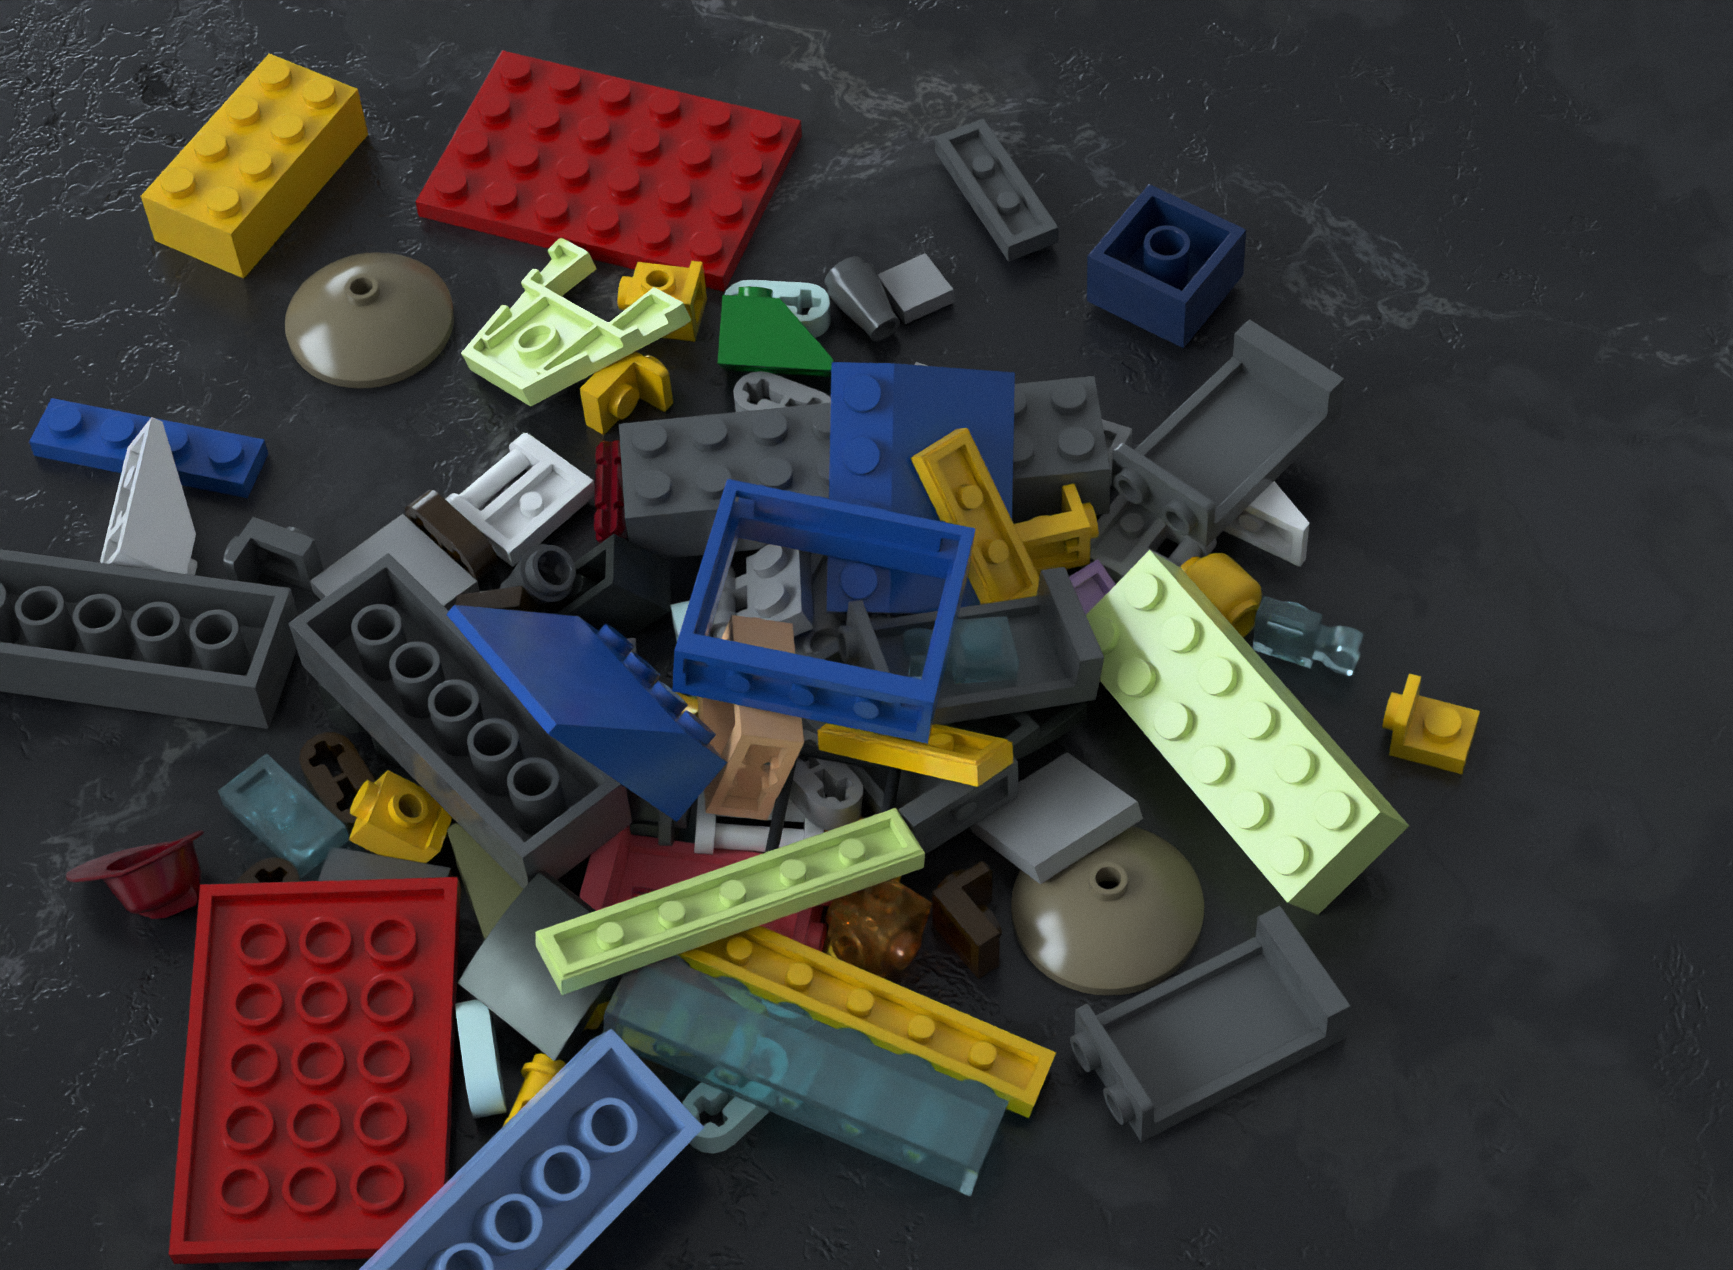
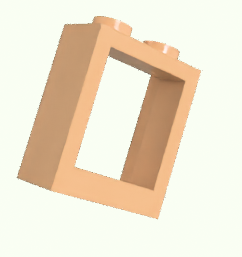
M731 615L721 638L795 654L793 623ZM697 697L699 719L716 734L711 740L710 745L727 762L704 789L706 813L767 821L775 805V800L779 797L804 744L802 718Z

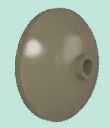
M381 252L348 256L321 268L298 288L288 305L285 316V333L292 355L301 367L324 382L347 388L381 387L413 376L428 366L441 353L450 338L454 325V307L451 295L442 278L429 266L418 260L399 254Z
M1131 826L1044 883L1039 884L1020 870L1012 891V924L1017 941L1025 955L1038 970L1050 979L1065 987L1083 993L1106 996L1123 995L1142 991L1159 984L1174 974L1188 960L1201 935L1204 919V897L1197 874L1182 853L1156 834ZM1101 882H1114L1118 886L1113 889H1104L1098 884Z

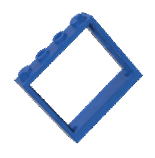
M727 479L674 650L672 691L928 744L970 569L976 528L891 512L886 509L831 500L821 496H811L771 488L761 484L756 485ZM738 538L946 579L922 678L917 679L710 637V631Z

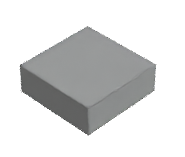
M926 253L878 274L891 307L904 324L954 303L953 288Z

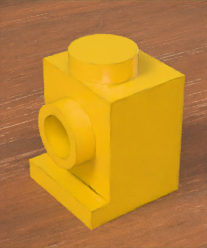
M691 261L689 268L637 262L633 277L622 276L620 280L617 298L619 310L627 309L655 287L683 302L691 318V321L685 326L662 338L695 342L707 302L703 262Z
M387 770L374 783L369 780L365 781L356 794L351 805L350 814L357 817L348 840L377 855L427 863L440 852L452 817L424 788Z

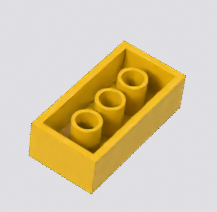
M269 53L141 195L154 240L244 279L368 136L358 89Z

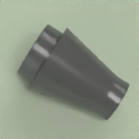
M853 256L842 260L828 272L824 283L828 288L829 300L859 325L872 341H881L897 330L900 320L893 312L873 264L865 263L859 256Z
M534 545L523 554L510 576L502 582L500 589L523 586L537 605L559 601L565 598L572 589L576 575L575 564L571 556L558 546Z

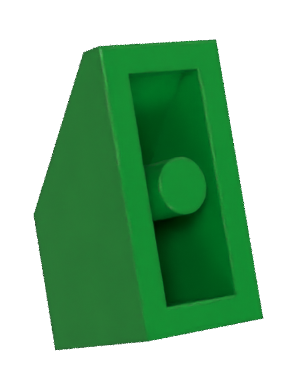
M745 286L739 287L738 296L722 295L717 364L725 371L750 373L763 371L783 375L831 377L832 362H835L833 358L780 298H772V289Z

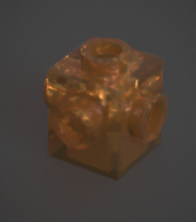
M890 879L836 898L831 903L826 914L825 921L829 924V929L822 952L881 978L885 977L895 968L903 970L912 962L920 948L921 937L932 903L895 879Z

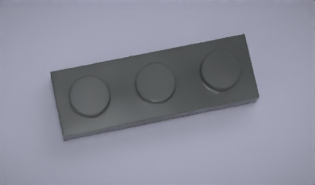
M984 118L934 137L935 153L1008 262L1059 242V227Z

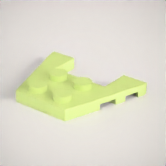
M559 238L549 248L548 253L552 260L540 273L538 269H532L522 280L521 284L525 292L510 309L508 306L501 305L461 354L471 371L531 407L685 326L691 321V318L683 302L655 287L610 322L604 321L563 298L562 296L597 268L588 251L563 238Z

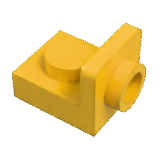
M636 351L595 372L580 388L586 425L603 435L619 419L628 417L639 399L646 401L663 412H666L673 404L670 377L666 367L657 358L651 355H642Z
M1074 483L1062 486V513L1051 516L1041 515L1029 521L1014 524L1038 576H1040L1041 570L1060 567L1071 569L1090 564V540L1097 538L1099 535L1098 523L1092 504L1090 502L1082 504Z
M1409 673L1403 694L1391 692L1383 719L1382 728L1393 731L1389 755L1463 774L1477 728L1480 711L1420 696L1419 691L1422 677Z

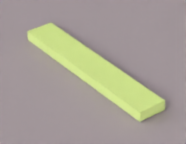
M893 808L536 931V947L561 995L922 869L924 868L925 852L897 808Z

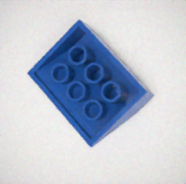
M832 362L829 499L940 521L910 458L952 431L968 428L1012 519L1015 372L895 363ZM827 556L826 614H847L848 603L856 600L863 601L868 615H879L881 613L885 615H914L938 611L946 579ZM967 577L961 607L980 605L981 603Z
M454 605L446 614L548 735L676 822L726 765L727 762L710 745L711 740L716 734L691 712L686 710L682 714V711L688 704L676 692H673L670 687L658 680L661 675L643 658L632 652L631 650L634 646L610 625L605 623L598 631L579 616Z

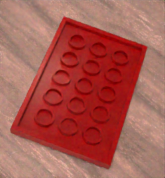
M502 50L415 201L419 217L548 249L559 238H563L588 251L593 260L635 270L637 262L686 268L690 267L691 261L703 262L706 288L725 292L802 137L801 120Z
M458 877L200 885L169 1256L174 1264L370 1259L448 1182L461 887Z

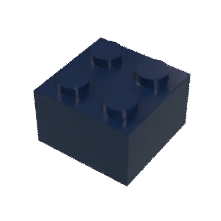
M1148 184L1087 256V301L1184 348L1243 276L1246 229Z

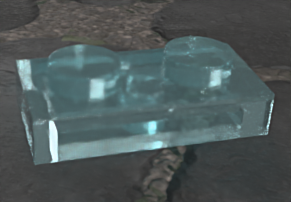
M267 753L218 791L223 805L279 858L290 861L298 870L301 878L326 859L330 847L339 848L349 839L346 826Z

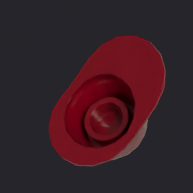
M204 831L194 832L175 841L144 845L104 855L73 868L66 873V880L82 882L103 879L130 913L153 919L167 918L199 903L202 872L193 840L203 835Z

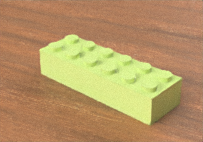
M1149 550L1086 614L1104 655L1100 682L1287 903L1319 915L1409 827L1406 821L1181 567Z

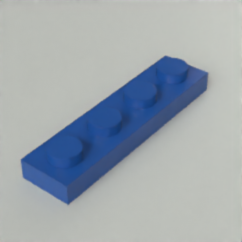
M51 398L29 443L34 456L121 473L128 446L151 417ZM158 419L163 422L181 485L244 498L249 497L269 454L264 439Z

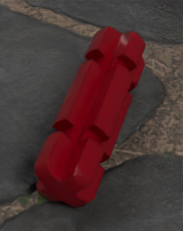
M604 440L596 447L595 461L597 468L595 469L596 513L594 514V530L596 532V540L599 543H602L613 534L624 539L627 538L620 440L613 442Z

